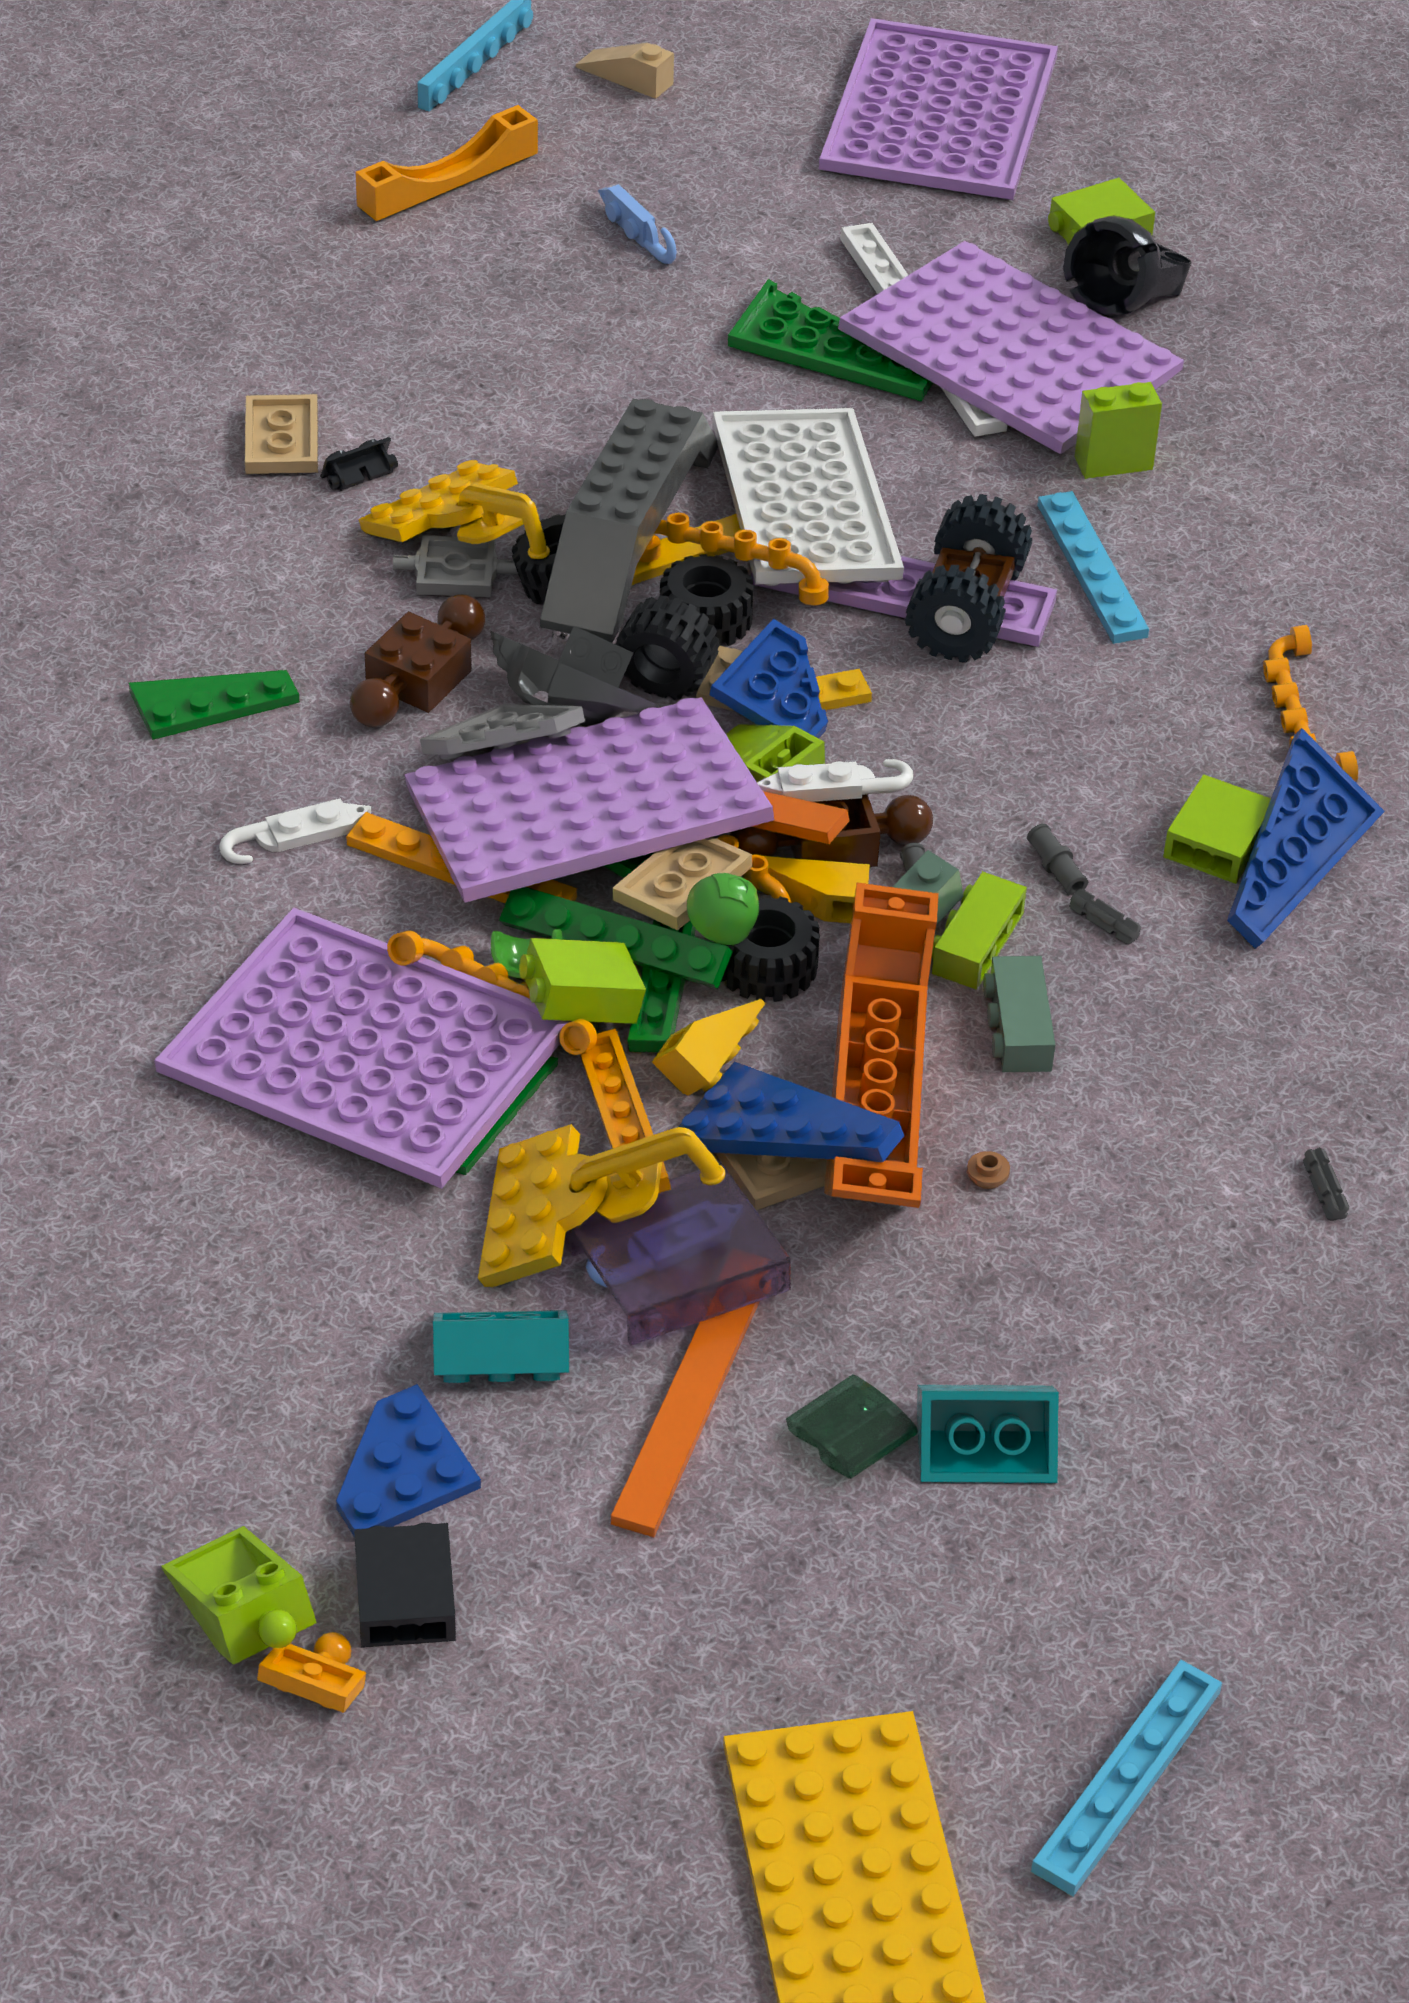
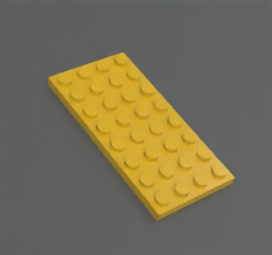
M913 1711L724 1736L723 1747L777 2003H986Z

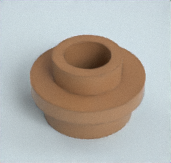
M983 1151L976 1153L969 1159L967 1174L977 1186L993 1189L1007 1181L1010 1174V1164L999 1153Z

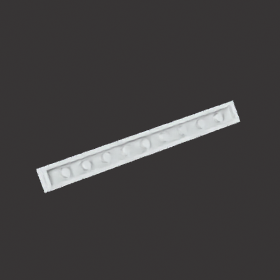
M873 223L841 228L840 240L877 294L908 276ZM941 387L974 437L1007 431L1006 423Z

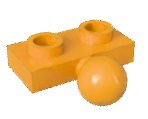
M329 1632L318 1638L313 1652L293 1644L283 1648H273L259 1664L257 1680L274 1686L283 1692H289L316 1702L325 1708L344 1713L363 1690L366 1672L346 1665L352 1652L350 1642L340 1633Z

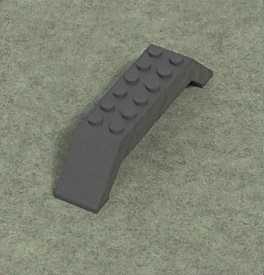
M632 399L566 511L540 618L541 628L571 634L573 627L576 626L613 643L624 623V613L637 563L691 466L708 469L718 449L717 439L702 412L692 411L684 406L673 407L658 404L650 399Z

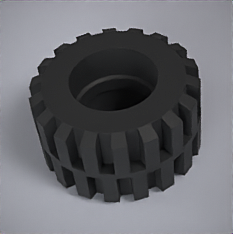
M557 514L548 519L540 520L546 546L550 549V553L546 558L533 559L528 556L530 546L526 531L518 536L515 540L517 544L512 547V558L525 594L536 604L543 603L544 605L565 515Z
M699 554L698 557H684V561L677 560L671 564V568L665 569L660 580V596H667L670 600L679 598L683 600L684 604L688 606L692 604L697 607L696 611L698 613H704L709 618L708 624L714 625L717 631L715 637L719 638V646L724 642L728 646L736 643V637L742 639L746 636V630H750L753 615L754 585L752 576L748 575V570L744 566H737L736 561L723 559V556Z
M659 596L657 600L654 597H650L644 603L640 602L636 606L615 645L633 652L624 676L631 679L630 683L636 688L640 686L646 693H654L662 698L671 696L674 700L681 699L683 695L688 697L694 693L695 689L698 690L719 651L717 649L720 644L719 638L715 637L717 631L714 625L708 624L709 618L704 613H698L696 611L697 607L692 604L688 606L679 598L670 600L667 596Z
M762 895V898L759 899L758 917L749 935L738 944L725 945L732 950V954L721 981L727 980V988L732 992L739 988L741 997L748 999L750 994L756 995V1000L762 999L764 1002L765 997H773L774 1002L783 1001V995L785 994L790 999L798 996L799 988L806 991L810 987V980H815L818 969L820 927L818 922L814 921V915L809 910L803 911V905L800 903L788 902V898L780 896L778 899L771 898V895Z

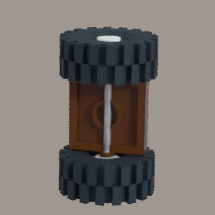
M979 494L977 501H974L972 495L965 496L962 503L959 500L955 501L951 509L948 508L943 517L934 541L936 542L934 555L939 554L933 571L929 570L924 573L923 578L917 582L907 606L905 618L906 626H910L908 633L911 638L918 636L917 645L921 649L926 646L931 648L929 652L931 656L936 657L938 653L945 655L944 659L952 660L953 657H958L959 662L963 663L967 662L971 655L975 661L981 658L983 652L987 654L993 644H995L1005 617L1006 609L1003 606L1005 604L1004 596L1010 580L1015 581L1019 577L1020 572H1022L1033 539L1030 537L1032 532L1030 525L1024 526L1026 517L1023 513L1016 516L1014 514L1016 507L1011 503L1007 507L1001 505V498L995 496L993 502L987 501V495Z

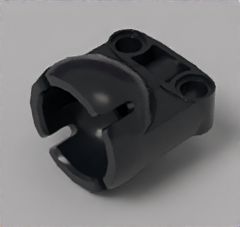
M1113 215L1095 219L1093 222L1084 225L1074 234L1065 251L1063 271L1066 282L1076 281L1078 284L1077 287L1070 289L1076 302L1085 304L1089 309L1102 316L1115 317L1139 309L1150 298L1168 294L1180 295L1192 262L1189 258L1156 243L1151 233L1134 220Z

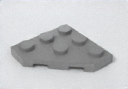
M502 704L420 739L423 754L440 755V759L446 760L463 755V752L492 746L496 749H502L517 744V741L547 735L549 738L562 737L571 733V727L585 722L582 706Z

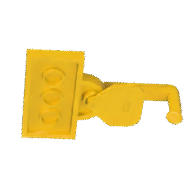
M469 460L459 464L457 470L448 475L442 474L432 477L428 480V485L420 489L404 491L399 495L400 499L392 503L374 506L371 508L370 514L358 519L361 530L366 534L404 542L430 528H447L461 525L457 533L459 541L481 544L492 541L524 524L530 546L528 556L533 559H543L550 553V549L546 546L544 532L535 503L524 493L507 490L518 484L514 470L500 468L497 464H481L477 460Z
M572 1124L499 1148L478 1280L484 1287L493 1288L560 1266L566 1232L581 1225L594 1212H597L612 1223L621 1222L645 1213L652 1207L658 1197L663 1161L687 1154L700 1170V1180L706 1185L720 1183L726 1175L725 1169L719 1165L712 1153L693 1131L682 1127L673 1128L593 1156L578 1154L580 1133Z

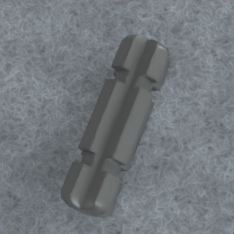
M1079 889L1072 895L1069 905L1070 909L1081 916L1084 913L1087 914L1086 919L1109 934L1117 933L1115 937L1129 945L1139 937L1140 924L1129 917L1123 919L1125 915L1099 898L1094 901L1095 896L1084 889Z
M1320 1147L1315 1150H1307L1304 1154L1303 1163L1306 1171L1312 1173L1309 1178L1319 1202L1325 1203L1322 1209L1326 1218L1330 1221L1345 1219L1348 1216L1349 1204L1344 1194H1341L1343 1190L1332 1165L1328 1164L1330 1160L1326 1151Z

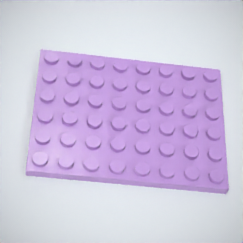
M871 18L819 158V170L1013 200L1057 59L1058 46Z
M963 241L841 316L838 329L1060 455L1076 444L1083 390L1130 385L1137 382H1151L1154 389H1157L1181 371L1184 363L1183 359L1172 354L1168 349L1155 345L1144 339L1140 334L1115 323L1111 318L1098 314L1089 309L1085 304L1076 302L1060 293L1059 290L1034 279L1030 274L1019 271L1008 265L1004 260L996 258L979 249L975 244Z
M702 697L696 699L685 698L676 704L661 708H647L638 714L623 718H608L603 723L588 727L570 728V734L562 737H537L527 743L502 749L495 748L491 752L473 757L462 756L450 763L438 766H423L415 772L404 774L410 795L464 903L774 820L773 806Z
M293 908L154 1061L156 1072L442 1189L561 1044L559 1038L560 1031L565 1024L572 1021L542 1020L535 1003H532L530 998L421 957L417 962L405 966L398 965L390 959L387 943Z

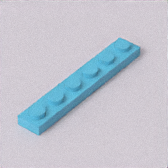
M531 0L509 1L417 82L418 108L429 112L438 103L442 104L446 100L447 95L455 88H460L465 79L472 73H477L483 63L490 57L494 58L501 47L506 43H511L519 31L523 28H528L533 19Z
M1073 491L1039 496L1037 506L1112 643L1148 638L1149 627Z
M1180 1660L1032 1862L1031 1872L1074 1897L1220 1694L1222 1682Z

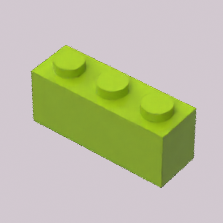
M982 871L975 884H969L966 887L958 911L953 909L950 912L942 936L936 935L934 938L932 974L977 990L983 980L984 973H987L992 965V957L998 956L1024 914L1027 887Z

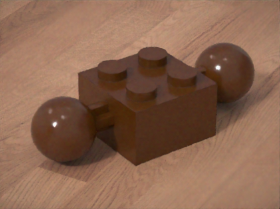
M458 594L449 597L442 603L438 610L437 623L409 611L403 615L364 653L366 680L357 684L350 696V709L355 719L368 727L384 726L396 716L399 700L427 713L433 710L472 671L471 641L480 635L485 625V612L481 604L471 596Z
M867 794L862 795V798L815 802L848 810L850 821L830 844L755 827L729 832V835L738 840L739 849L752 855L773 857L778 847L791 846L795 859L870 864V867H877L880 834H887L893 841L901 845L920 843L931 832L933 814L929 805L923 799L914 795L899 796L887 805L883 813L874 814Z

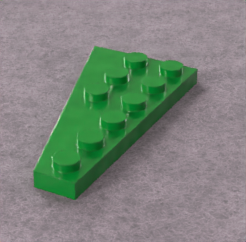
M770 279L766 281L728 334L729 347L918 401L923 400L933 385V382L839 330V317L820 307L810 308L801 303L799 295L793 292L786 295L777 290V283Z

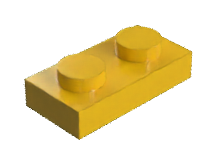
M860 668L816 676L820 690L819 700L822 710L825 709L826 711L863 704L872 700V692Z

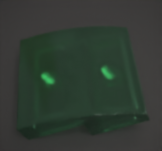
M854 1374L786 1418L788 1430L794 1436L818 1448L821 1461L829 1468L849 1479H852L918 1434L917 1426L895 1403L874 1386Z

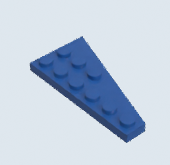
M1303 728L1294 735L1227 919L1255 949L1271 935L1385 812Z
M735 1061L722 1075L721 1079L704 1094L702 1100L683 1118L682 1123L678 1126L693 1131L712 1153L835 1159V1156L874 1162H884L904 1137L899 1121Z

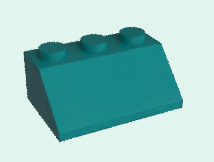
M567 1310L434 1313V1375H443V1382L445 1383L470 1382V1375L488 1374V1381L490 1382L515 1381V1374L533 1373V1380L535 1381L560 1380V1373H569V1318Z
M917 1384V1433L920 1481L1058 1483L1059 1392L1053 1386Z

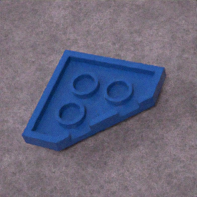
M774 618L711 686L710 696L757 725L796 726L819 739L826 731L828 724L825 709L822 710L820 704V690L814 668L810 667L807 656L808 647L805 637Z
M418 1384L376 1402L336 1499L337 1511L354 1538V1529H366L373 1526L393 1527L481 1488L480 1477Z

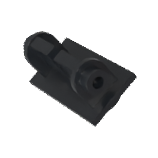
M387 437L378 441L371 439L350 451L339 450L332 453L325 459L320 477H327L328 484L332 490L339 488L342 491L364 482L361 470L365 471L369 480L393 473V469L398 467V461L394 454L389 455L387 453L391 438Z

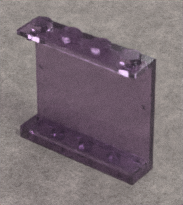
M722 1162L719 1165L725 1169L726 1175L716 1185L703 1184L700 1180V1170L670 1179L671 1190L658 1193V1197L652 1207L639 1216L612 1223L597 1212H594L581 1225L566 1232L565 1245L572 1257L582 1253L586 1254L627 1316V1335L630 1346L791 1290L789 1255Z

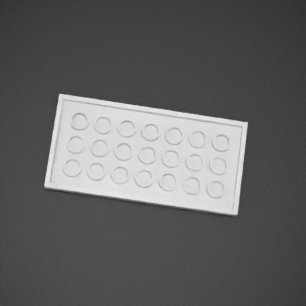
M853 408L713 412L712 425L741 530L754 531L757 534V544L768 546L769 541L772 539H787L791 543V552L807 557L815 564L820 577L828 582L846 584L853 581L887 582L889 580H903L904 566ZM755 558L749 560L755 584L775 586L778 584L799 583L805 578L799 570L794 568L773 569L767 561Z

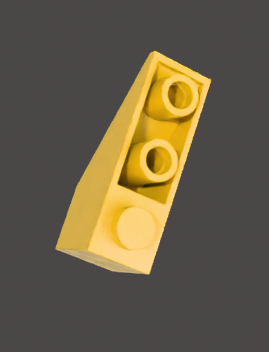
M764 856L768 860V874L776 878L784 886L789 894L791 903H800L803 905V911L809 910L814 917L823 921L851 923L856 883L868 884L870 864ZM762 888L757 889L767 895H770Z
M759 999L694 1021L670 1035L652 1063L683 1094L689 1096L700 1089L704 1092L708 1091L721 1079L722 1073L719 1071L721 1067L731 1061L740 1051L741 1047L738 1043L741 1038L751 1033L758 1025L759 1020L756 1016L765 1005V1002Z

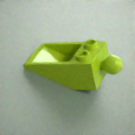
M738 724L726 733V736L756 782L778 773V767H791L798 764H825L824 741L796 726Z
M245 1526L161 1566L163 1572L216 1650L232 1665L268 1647H286L294 1640L296 1633L317 1623L303 1576Z

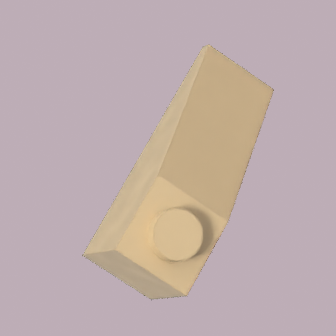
M650 43L594 49L576 63V68L656 99L673 85L674 53Z

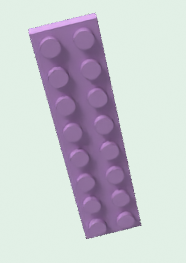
M901 556L904 566L903 580H889L887 582L853 581L846 584L828 582L829 598L827 601L906 618V609L917 582L923 578L924 573L929 570L932 572L936 563ZM751 572L753 585L799 595V583H786L775 586L755 584ZM1010 580L1004 596L1005 604L1003 608L1006 609L1005 617L997 638L1039 647L1056 602L1057 589Z

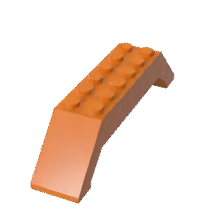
M856 883L839 1004L832 1097L899 1121L904 1137L884 1162L835 1156V1159H827L824 1193L829 1196L914 1208L920 1207L923 1168L917 1167L927 990L937 924L939 893Z

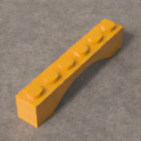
M516 105L492 115L466 144L438 161L410 167L381 161L356 171L357 206L375 221H379L538 154V120L521 106Z

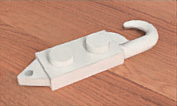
M886 759L883 761V765L899 770L901 775L875 778L869 768L857 765V762L838 761L831 764H798L791 767H778V773L757 783L762 791L810 802L862 798V795L893 793L903 790L912 782L913 770L907 763L896 759Z
M341 798L268 816L265 817L266 821L229 831L221 839L219 845L220 853L231 863L247 864L253 861V857L234 853L232 848L236 844L256 839L258 844L265 850L281 852L347 835L365 812L371 814V806L343 803Z

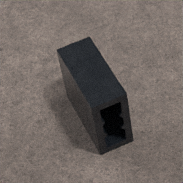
M419 1523L410 1526H373L366 1529H354L361 1648L456 1641L448 1523Z

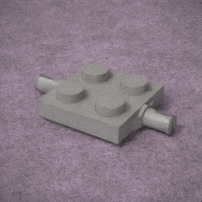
M422 535L421 547L415 556L393 554V570H415L417 577L416 594L454 596L464 594L471 597H491L492 583L497 574L518 575L513 560L498 559L496 539L481 544H470L458 540V537Z

